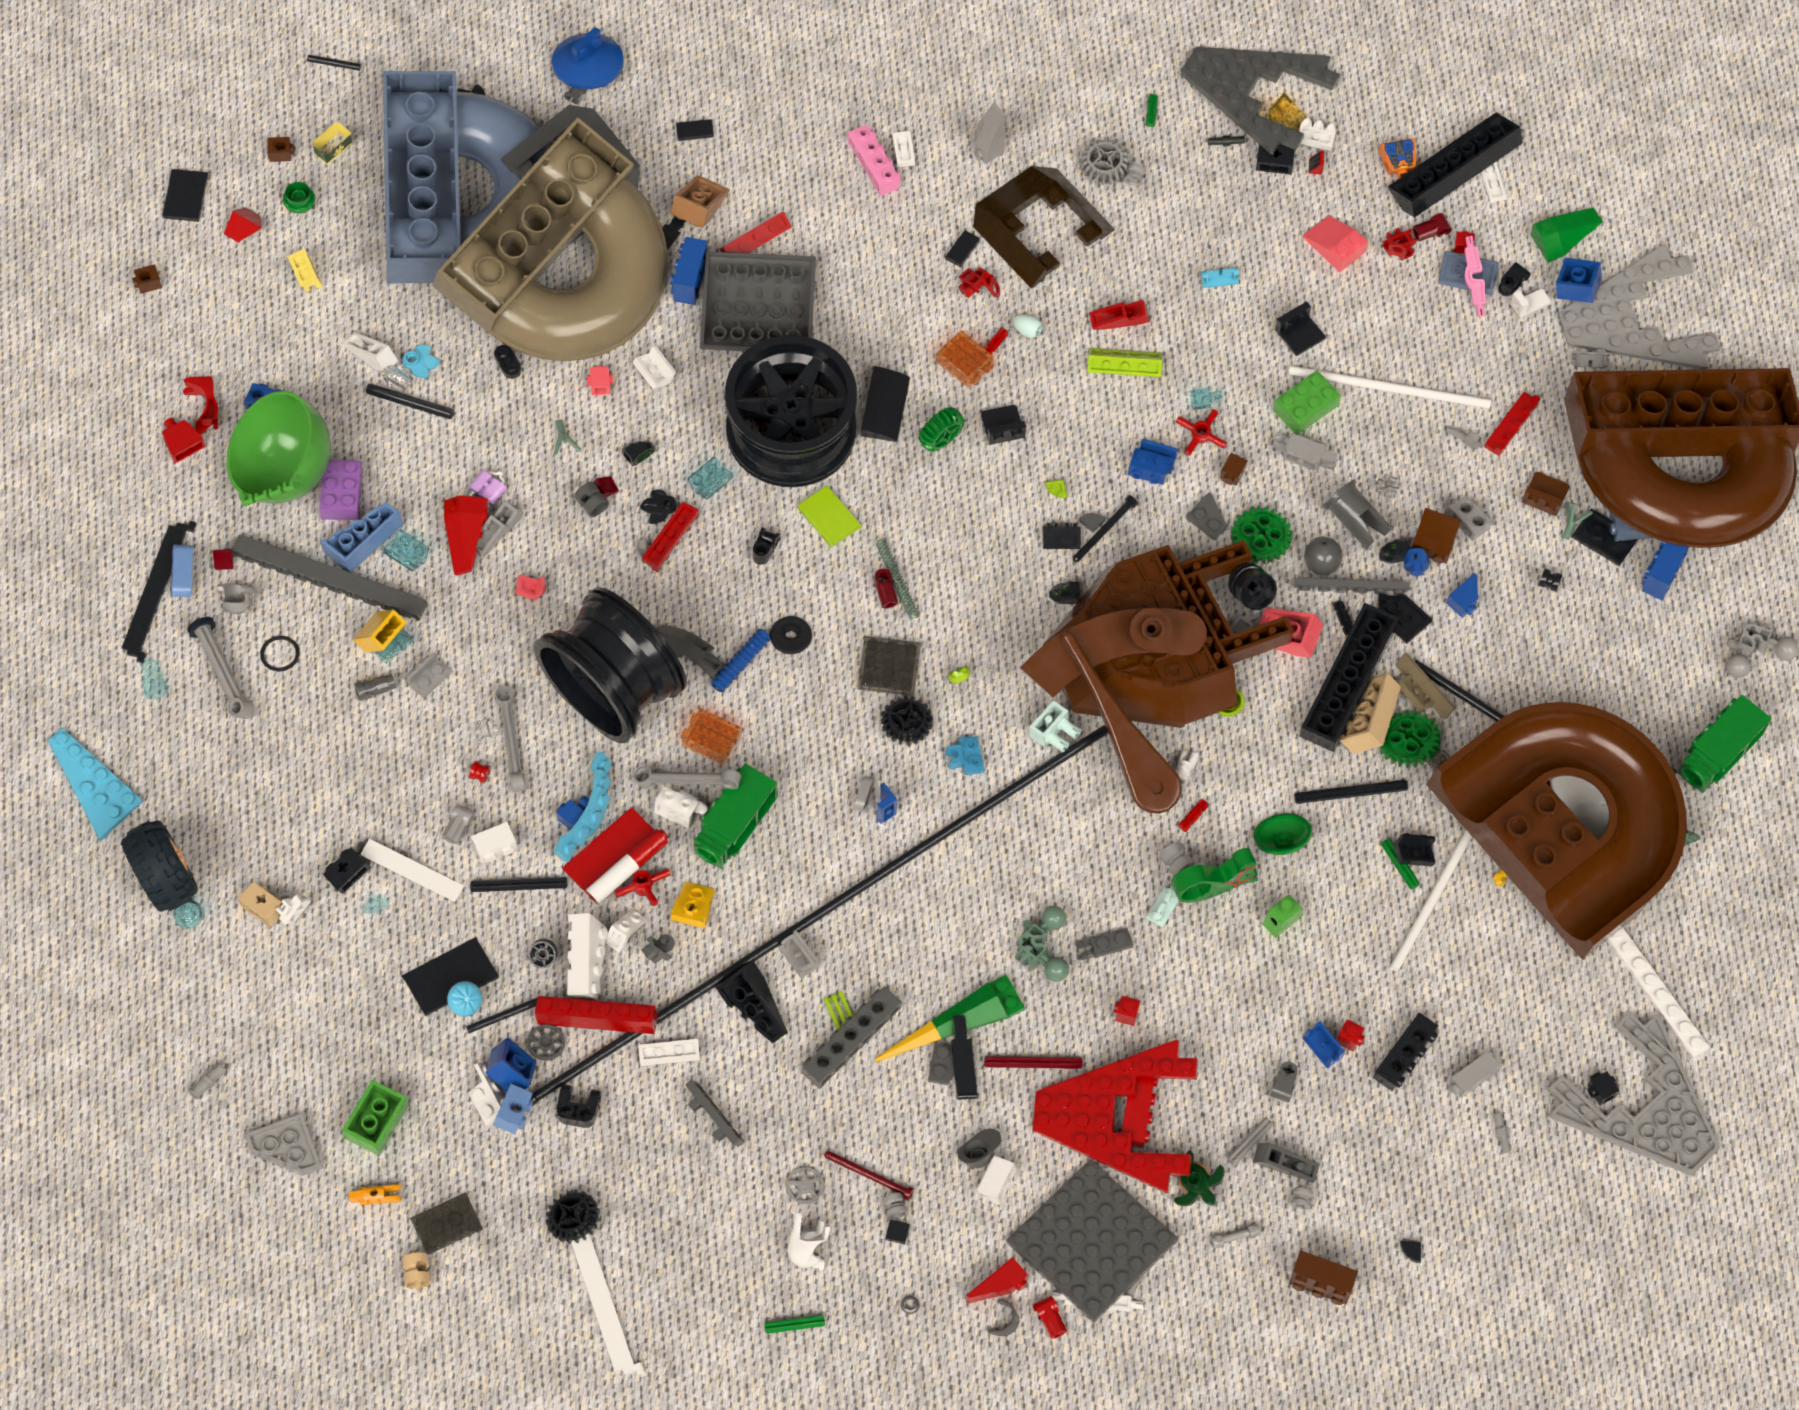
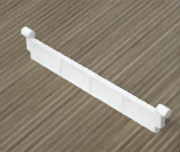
M586 1235V1240L580 1238L579 1244L573 1240L571 1244L614 1372L623 1370L624 1374L636 1371L637 1375L645 1373L642 1362L633 1363L590 1235Z

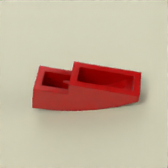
M1144 300L1127 305L1121 302L1089 312L1093 330L1120 328L1150 322Z

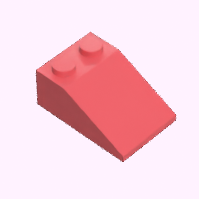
M1329 215L1302 235L1339 273L1366 252L1368 241L1357 230Z
M1265 608L1259 625L1286 616L1294 631L1291 643L1275 649L1294 656L1311 658L1323 628V624L1316 614Z

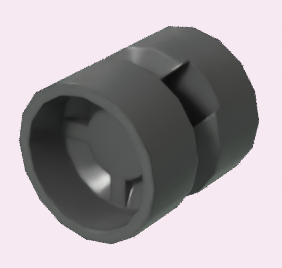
M587 482L582 485L574 495L578 503L584 506V510L592 518L604 512L609 506V501L600 493V490L593 482Z

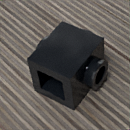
M1608 1071L1602 1074L1600 1072L1595 1073L1590 1077L1587 1085L1590 1097L1595 1098L1599 1105L1616 1098L1620 1092L1616 1079L1610 1076Z

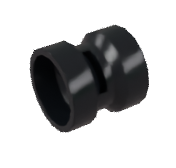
M1545 568L1538 586L1543 588L1549 587L1551 591L1557 592L1563 574H1551V571Z

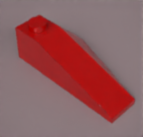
M459 495L444 500V520L454 575H462L471 572L478 552L476 548L478 539L482 538L483 532L481 529L483 522H486L488 518L487 498Z

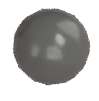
M1325 536L1317 537L1310 541L1304 552L1306 566L1317 575H1329L1335 572L1340 567L1343 558L1340 545L1334 539Z

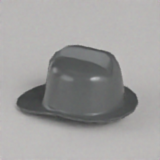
M995 1129L980 1131L959 1148L958 1158L960 1161L967 1163L970 1169L986 1166L991 1160V1153L996 1150L1001 1142L1000 1133Z

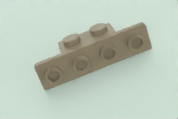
M1407 653L1403 654L1396 663V667L1405 676L1397 682L1401 686V692L1420 712L1433 707L1444 720L1447 719L1455 709V706Z

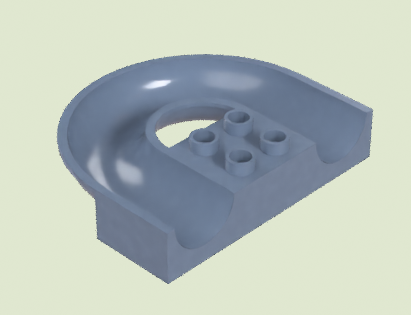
M383 71L387 283H433L437 271L520 181L514 172H510L501 161V158L539 129L540 126L526 114L505 102L481 94L456 92V71ZM553 142L530 159L533 165L553 145ZM458 157H466L479 162L488 170L494 182V194L489 204L480 212L466 217H460Z

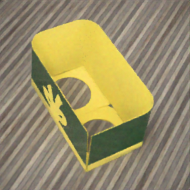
M334 123L313 141L314 154L328 165L352 144V133L342 124ZM338 133L346 138L328 154H323L319 151Z

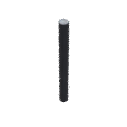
M537 998L466 1026L467 1031L470 1034L536 1007Z

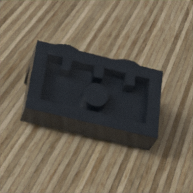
M1046 523V526L1042 527L1043 549H1081V527H1076V523H1065V526H1058V523Z

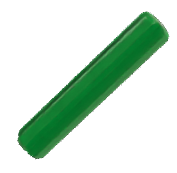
M1390 838L1384 840L1381 844L1408 887L1411 890L1417 888L1420 882L1410 867L1406 864L1398 863L1393 841Z
M821 1314L767 1321L764 1323L765 1332L769 1334L825 1326L824 1315Z

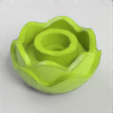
M966 665L956 671H951L948 673V680L954 684L967 680L970 677V668Z

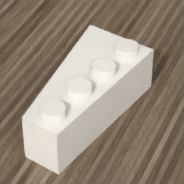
M590 913L569 914L568 922H572V931H568V939L571 940L572 948L571 951H568L571 969H568L567 996L571 999L597 1001L598 994L600 993V977L603 973L602 962L605 956V939L608 936L607 928Z

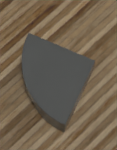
M1090 513L1080 517L1079 522L1093 533L1105 522L1106 518L1099 514Z

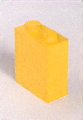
M394 609L379 611L370 618L352 640L366 653L383 651L407 622Z

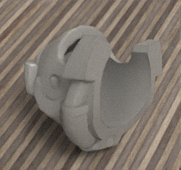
M230 583L217 585V591L223 593V610L226 613L248 614L252 610L251 606L254 605L256 594L254 586Z

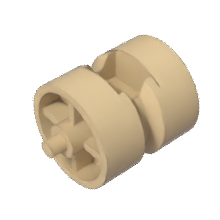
M412 1251L411 1254L402 1257L403 1270L406 1271L404 1273L406 1288H416L417 1291H420V1287H426L431 1284L430 1271L427 1270L429 1268L428 1254Z

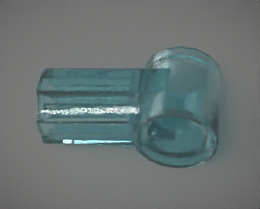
M401 629L383 651H375V654L381 661L387 664L401 650H406L405 647L408 644L411 645L414 638L404 629Z

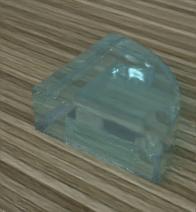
M372 894L363 912L367 914L380 913L389 906L390 901Z

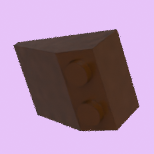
M1425 508L1412 549L1421 548L1434 562L1447 564L1461 520Z

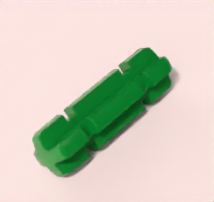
M1156 94L1148 96L1145 124L1147 127L1155 126L1158 102Z

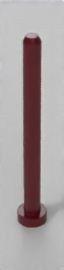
M826 1151L824 1154L826 1159L897 1193H902L907 1201L910 1200L915 1188L911 1186L906 1188L833 1152Z

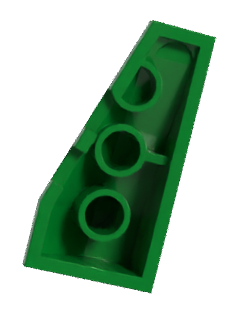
M1589 208L1533 224L1530 235L1549 263L1564 257L1603 221L1594 208Z

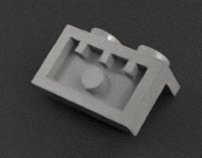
M433 652L430 656H425L416 669L410 670L407 675V683L425 699L451 674V671L437 659V655Z

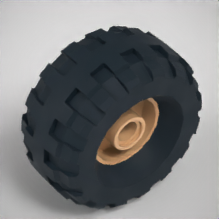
M159 820L147 821L127 832V836L121 840L123 852L153 906L160 912L172 911L192 900V896L198 891L197 884L185 857L164 824Z

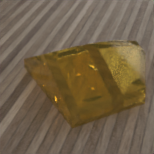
M1285 92L1268 109L1269 120L1294 130H1298L1302 121L1307 118Z

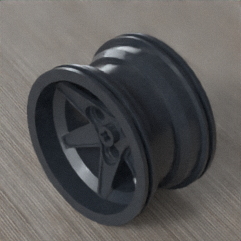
M783 335L772 337L753 345L733 364L725 385L726 435L732 455L747 473L767 484L793 488L818 483L841 468L850 456L856 439L855 411L857 405V386L850 366L835 349L810 337ZM795 379L796 381L790 388L784 382V380ZM816 384L829 391L834 397L811 398V393ZM766 385L770 397L748 398L755 390ZM837 418V421L832 428L821 435L812 419ZM765 419L769 426L764 436L750 428L746 420ZM791 430L796 437L805 439L802 442H780Z
M594 588L584 597L583 606L579 610L576 624L568 631L555 630L553 633H544L533 645L535 657L542 671L560 696L600 733L617 743H627L637 733V726L641 723L640 711L649 703H657L666 698H675L687 687L685 671L663 636L635 607L619 595L605 588Z

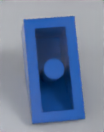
M1473 573L1448 596L1446 604L1462 618L1467 614L1470 616L1477 609V574Z

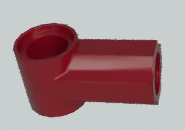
M1439 213L1434 215L1429 221L1413 226L1412 230L1414 236L1420 242L1434 236L1448 235L1452 228L1445 215Z
M883 568L876 571L874 586L877 589L882 608L887 609L898 605V600L892 584L891 573ZM885 578L887 581L880 582L878 579Z

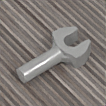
M1451 426L1447 429L1448 434L1464 440L1466 445L1472 449H1477L1480 444L1478 442L1480 437L1472 431L1466 434Z

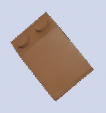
M697 175L675 195L670 214L675 215L678 219L686 220L696 227L703 228L710 222L730 189Z

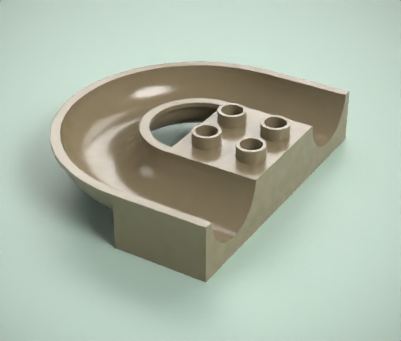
M577 117L437 271L432 286L490 335L514 350L529 356L553 361L585 360L603 355L623 345L634 337L652 317L661 300L667 280L668 252L666 240L655 211L639 189L628 180L634 164ZM581 231L589 238L595 253V265L591 275L585 282L567 290L548 288L537 282L541 275Z

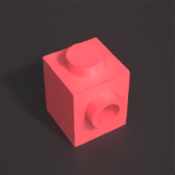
M608 366L590 367V375H587V386H591L592 395L610 394V384H613V373H609Z

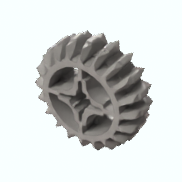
M1106 138L1104 142L1098 139L1096 143L1091 142L1090 146L1086 145L1085 151L1082 152L1080 158L1081 170L1084 171V176H1089V181L1095 179L1096 184L1099 181H1102L1103 185L1105 181H1108L1110 185L1113 180L1118 182L1119 178L1123 179L1124 173L1127 172L1129 166L1128 154L1125 153V148H1120V143L1114 144L1113 140L1107 142ZM1096 156L1095 162L1091 163V158ZM1118 160L1119 164L1114 168V161Z

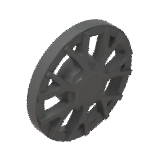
M540 1025L533 1029L528 1037V1049L539 1060H553L563 1052L565 1047V1038L562 1031L553 1025ZM545 1029H551L550 1035L544 1034ZM537 1031L542 1035L539 1039L533 1036ZM558 1033L561 1037L554 1040L552 1036ZM538 1042L539 1046L532 1048L531 1043ZM554 1043L561 1044V1048H554ZM540 1049L544 1051L542 1056L537 1054ZM552 1049L554 1055L548 1056L547 1051Z

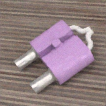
M482 470L468 486L470 491L465 496L473 497L476 494L479 497L487 498L488 506L489 504L494 506L507 490L502 473L500 471L486 472ZM490 474L499 475V479L502 482H500L496 478L494 479Z

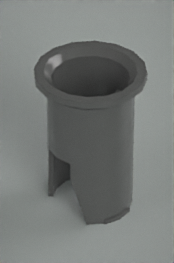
M1353 479L1339 489L1325 503L1323 509L1331 510L1364 546L1365 550H1368L1374 540L1366 524L1384 536L1391 531L1393 526L1356 488L1357 481Z

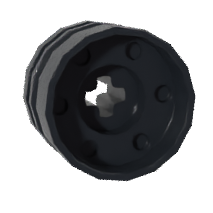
M1245 562L1238 565L1232 570L1228 579V587L1231 594L1251 610L1266 608L1273 602L1276 596V581L1264 569L1253 562Z

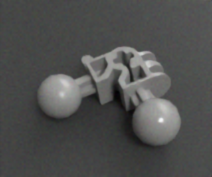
M1756 620L1755 624L1745 625L1743 632L1738 637L1728 640L1727 645L1737 649V654L1727 660L1726 670L1734 678L1746 676L1750 671L1748 657H1752L1755 646L1762 653H1765L1766 648L1773 649L1778 658L1789 661L1797 656L1799 652L1798 643L1791 637H1783L1779 640L1772 638L1771 635L1775 626L1767 629V623L1759 626L1757 625L1758 620Z

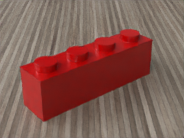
M1137 1078L1136 1097H1127L1122 1132L1133 1134L1132 1147L1143 1148L1144 1142H1149L1150 1131H1147V1124L1152 1123L1153 1112L1149 1111L1150 1105L1154 1106L1156 1094L1152 1092L1153 1086L1157 1087L1158 1079Z

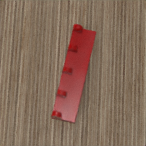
M782 211L720 248V251L725 253H750L792 226Z
M1523 392L1484 444V447L1500 457L1539 404L1540 397L1538 395L1532 397Z
M682 502L645 552L642 562L651 566L652 570L658 573L663 562L670 557L671 551L680 543L682 536L686 531H689L690 525L695 518L699 517V510Z

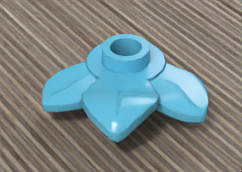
M429 345L417 346L414 351L407 352L402 359L403 365L411 369L413 375L419 378H428V370L436 368L440 361L429 354Z

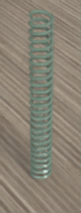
M882 538L876 543L877 549H879L883 562H885L884 564L888 568L887 570L893 571L891 573V576L893 575L892 581L895 584L896 590H898L897 593H899L906 612H908L907 615H909L910 619H913L910 617L912 615L916 616L914 618H918L920 614L916 611L917 608H914L913 599L909 595L910 592H907L908 589H906L907 586H905V582H903L904 580L900 576V570H897L898 567H896L897 564H895L894 558L890 554V548H887V542H884L885 539Z

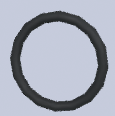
M286 636L272 637L263 644L260 651L261 661L264 666L277 672L292 668L300 656L297 643ZM275 640H286L293 644L296 655L291 664L281 668L272 667L264 658L266 647Z

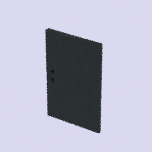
M476 937L401 976L425 1016L448 1005L447 996L449 990L456 983L470 981L481 988L499 978Z

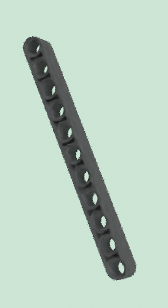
M243 535L237 536L231 549L235 558L237 556L241 557V560L252 564L254 562L258 563V566L270 570L275 569L278 573L287 576L292 575L295 579L304 582L309 581L312 585L321 588L326 587L332 592L346 594L345 596L355 600L361 599L364 603L375 607L376 605L381 606L380 608L384 610L394 609L399 615L409 619L411 617L415 618V621H420L428 604L421 597Z

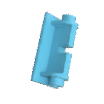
M1235 267L1200 272L1203 288L1239 284V270Z

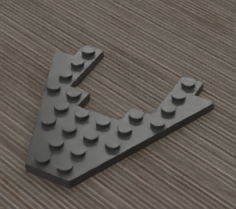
M1195 47L1181 69V76L1271 155L1274 154L1279 144L1297 150L1304 138V133L1257 115L1262 107V102L1248 97L1258 79L1262 77L1277 83L1282 73L1286 72L1329 90H1333L1340 79L1339 73L1326 69L1330 62V56L1284 53L1282 51L1267 52Z

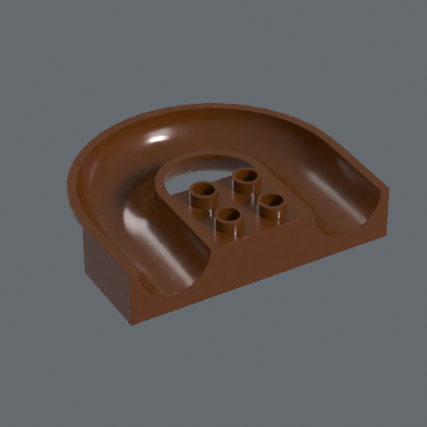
M1790 368L1586 371L1573 373L1564 402L1580 470L1593 494L1613 515L1625 524L1663 542L1693 548H1714L1738 544L1761 534L1771 527L1786 510L1796 484L1797 465L1794 452L1799 443V401ZM1722 456V468L1719 474L1710 481L1689 482L1669 475L1659 468L1651 457Z
M1552 702L1531 705L1514 711L1492 724L1438 766L1426 784L1582 960L1640 914L1648 902L1669 881L1683 853L1687 830L1686 808L1680 784L1672 767L1656 745L1636 727L1614 714L1592 706L1578 703ZM1560 776H1573L1586 780L1600 791L1608 806L1609 822L1604 835L1599 840L1594 837L1546 783L1547 781Z

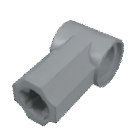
M456 804L450 816L451 820L442 834V838L449 843L458 844L465 829L470 827V821L474 820L476 812Z

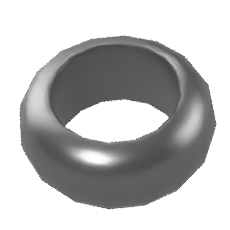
M906 1296L901 1301L903 1312L914 1314L918 1311L920 1304L916 1297ZM907 1300H913L916 1303V1307L909 1310L904 1306V1303Z

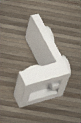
M1539 289L1526 296L1519 290L1513 293L1511 306L1519 318L1551 304L1549 297L1543 289Z
M631 909L611 925L605 943L621 953L629 937L647 922V919L639 912Z

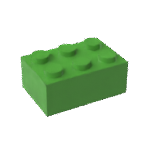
M1316 370L1275 399L1273 411L1297 435L1338 407L1341 395Z
M371 1080L342 1129L344 1139L379 1156L409 1106L407 1097Z

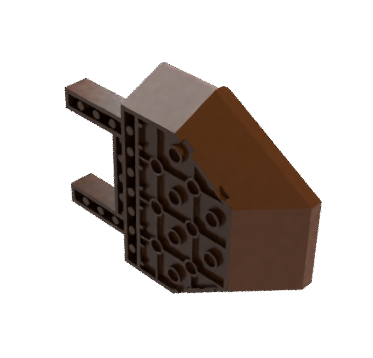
M1243 540L1180 563L1176 560L1170 546L1166 545L1106 568L1043 645L1077 624L1120 610L1171 608L1197 614L1204 621L1207 628L1206 641L1198 652L1191 655L1166 653L1131 654L1108 660L1093 667L1105 687L1131 721L1182 728L1185 727V724L1237 706L1233 663L1291 643L1294 631L1286 616L1236 634L1232 632L1206 582L1230 574L1233 569L1242 563L1251 562L1252 554ZM1081 674L1062 689L1073 713L1101 716Z

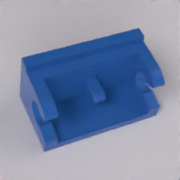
M1321 1021L1316 1023L1311 1031L1308 1029L1305 1033L1303 1040L1327 1069L1343 1058L1345 1050Z

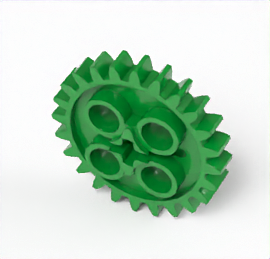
M1260 506L1257 507V511H1254L1252 507H1250L1249 513L1244 510L1243 516L1238 515L1237 521L1234 520V527L1231 529V533H1233L1231 540H1234L1233 544L1244 540L1252 554L1251 560L1254 558L1256 564H1258L1259 560H1262L1263 564H1265L1266 559L1273 563L1274 557L1279 560L1280 554L1285 555L1286 549L1289 550V543L1292 541V537H1290L1292 530H1289L1290 524H1285L1287 518L1281 519V512L1275 515L1274 508L1269 512L1267 506L1264 508V511L1261 510ZM1260 522H1265L1267 525H1262ZM1271 536H1277L1278 539H1273ZM1256 545H1261L1263 548H1257Z
M1410 710L1409 715H1406L1405 711H1402V716L1395 713V719L1391 718L1383 746L1379 747L1381 748V754H1385L1386 760L1391 758V764L1398 761V767L1403 763L1406 764V768L1410 764L1416 767L1417 762L1424 765V759L1430 762V755L1436 756V750H1439V744L1441 743L1440 730H1438V725L1434 724L1433 719L1428 720L1427 714L1420 717L1419 711L1416 715H1413L1412 710Z

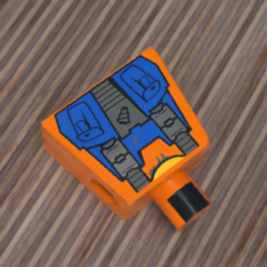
M1414 138L1384 143L1379 146L1378 152L1388 175L1397 174L1399 179L1416 167Z

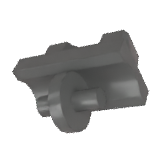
M665 934L658 940L652 936L647 938L649 944L642 949L647 959L656 964L661 959L668 961L672 958L666 953L675 946V940L672 936Z

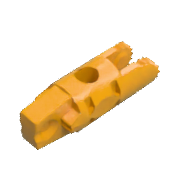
M401 1184L359 1187V1190L349 1192V1200L351 1203L360 1202V1205L401 1202L400 1196H386V1192L400 1191Z

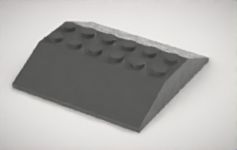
M706 252L700 349L746 351L763 340L777 336L799 335L812 338L816 257Z

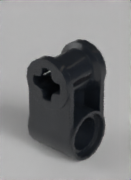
M1515 262L1502 276L1501 283L1498 286L1499 293L1503 296H1511L1523 285L1524 281L1529 279L1531 273Z
M764 527L761 528L753 546V561L756 564L763 565L769 561L780 540L779 533L774 534L766 531Z

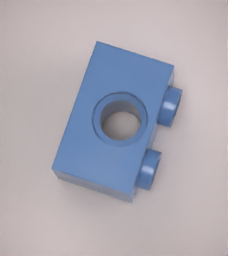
M510 1084L493 1126L516 1134L517 1129H522L526 1118L523 1117L525 1111L529 1113L534 1101L530 1100L533 1093ZM511 1108H516L519 1112H515Z

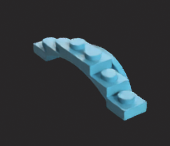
M603 752L596 753L590 769L594 772V782L589 802L573 828L565 836H560L554 853L563 862H570L576 846L584 845V842L599 828L606 814L610 799L608 787L611 781L607 773L612 762Z

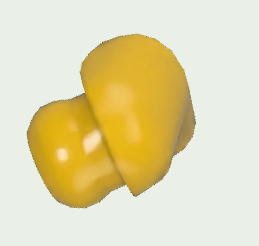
M1501 869L1494 874L1493 881H1495L1496 886L1500 887L1505 884V879L1508 876Z

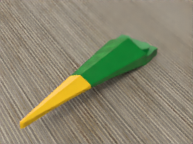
M1004 975L991 983L988 982L876 1057L874 1061L878 1062L953 1036V1016L965 1015L966 1028L969 1031L1008 1019L1024 1011L1025 1007L1007 975Z

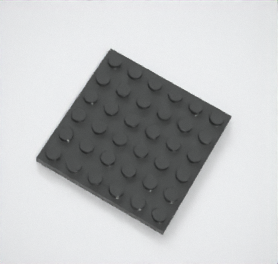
M1090 1159L1006 1240V1243L1088 1319L1095 1323L1178 1242V1237Z

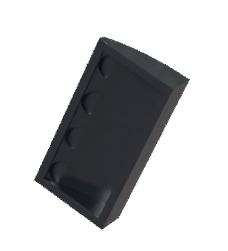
M873 367L861 426L862 437L893 442L898 441L910 381L909 376L887 368Z

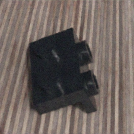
M1402 834L1393 844L1398 863L1432 867L1436 863L1431 847L1436 841L1435 836Z

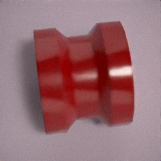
M474 761L469 778L472 780L478 779L479 782L484 784L490 774L491 766L487 764L481 765L479 761Z

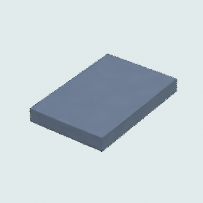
M1445 251L1438 284L1470 291L1464 279L1467 267L1465 255ZM1480 258L1482 272L1473 274L1472 277L1474 279H1483L1485 281V294L1492 295L1499 262Z

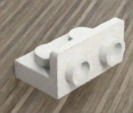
M664 787L655 800L654 813L689 829L698 802L668 787Z

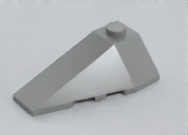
M996 103L990 106L979 121L975 142V156L978 160L982 159L985 164L1003 154L1006 115Z

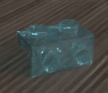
M712 457L688 478V482L693 492L708 500L733 479L734 476L731 471L720 465L716 457Z
M401 529L397 531L395 539L383 549L384 554L412 572L425 563L429 552L428 546Z

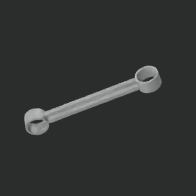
M500 686L496 689L494 695L496 704L501 709L513 792L525 791L512 711L514 692L509 686ZM503 692H508L512 695L507 701L499 700L498 696Z
M642 766L635 771L634 780L643 789L650 788L654 783L722 785L728 789H737L741 780V774L730 769H725L722 773L653 772L649 767ZM649 774L646 780L640 781L642 776Z

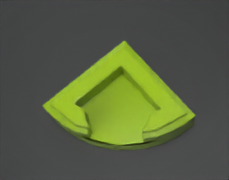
M1063 479L1045 482L1046 489L1053 496L1067 498Z

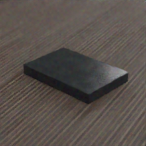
M171 170L162 214L164 219L199 222L208 172Z
M1591 508L1590 511L1593 514L1580 523L1571 538L1620 567L1639 539L1615 541L1614 535L1610 533V523L1613 521Z

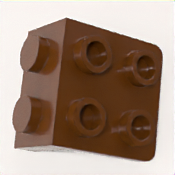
M1535 472L1530 485L1525 491L1522 503L1557 517L1569 490V485L1540 472Z

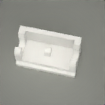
M994 1156L977 1189L978 1193L982 1194L981 1197L1000 1205L1017 1171L1015 1164Z

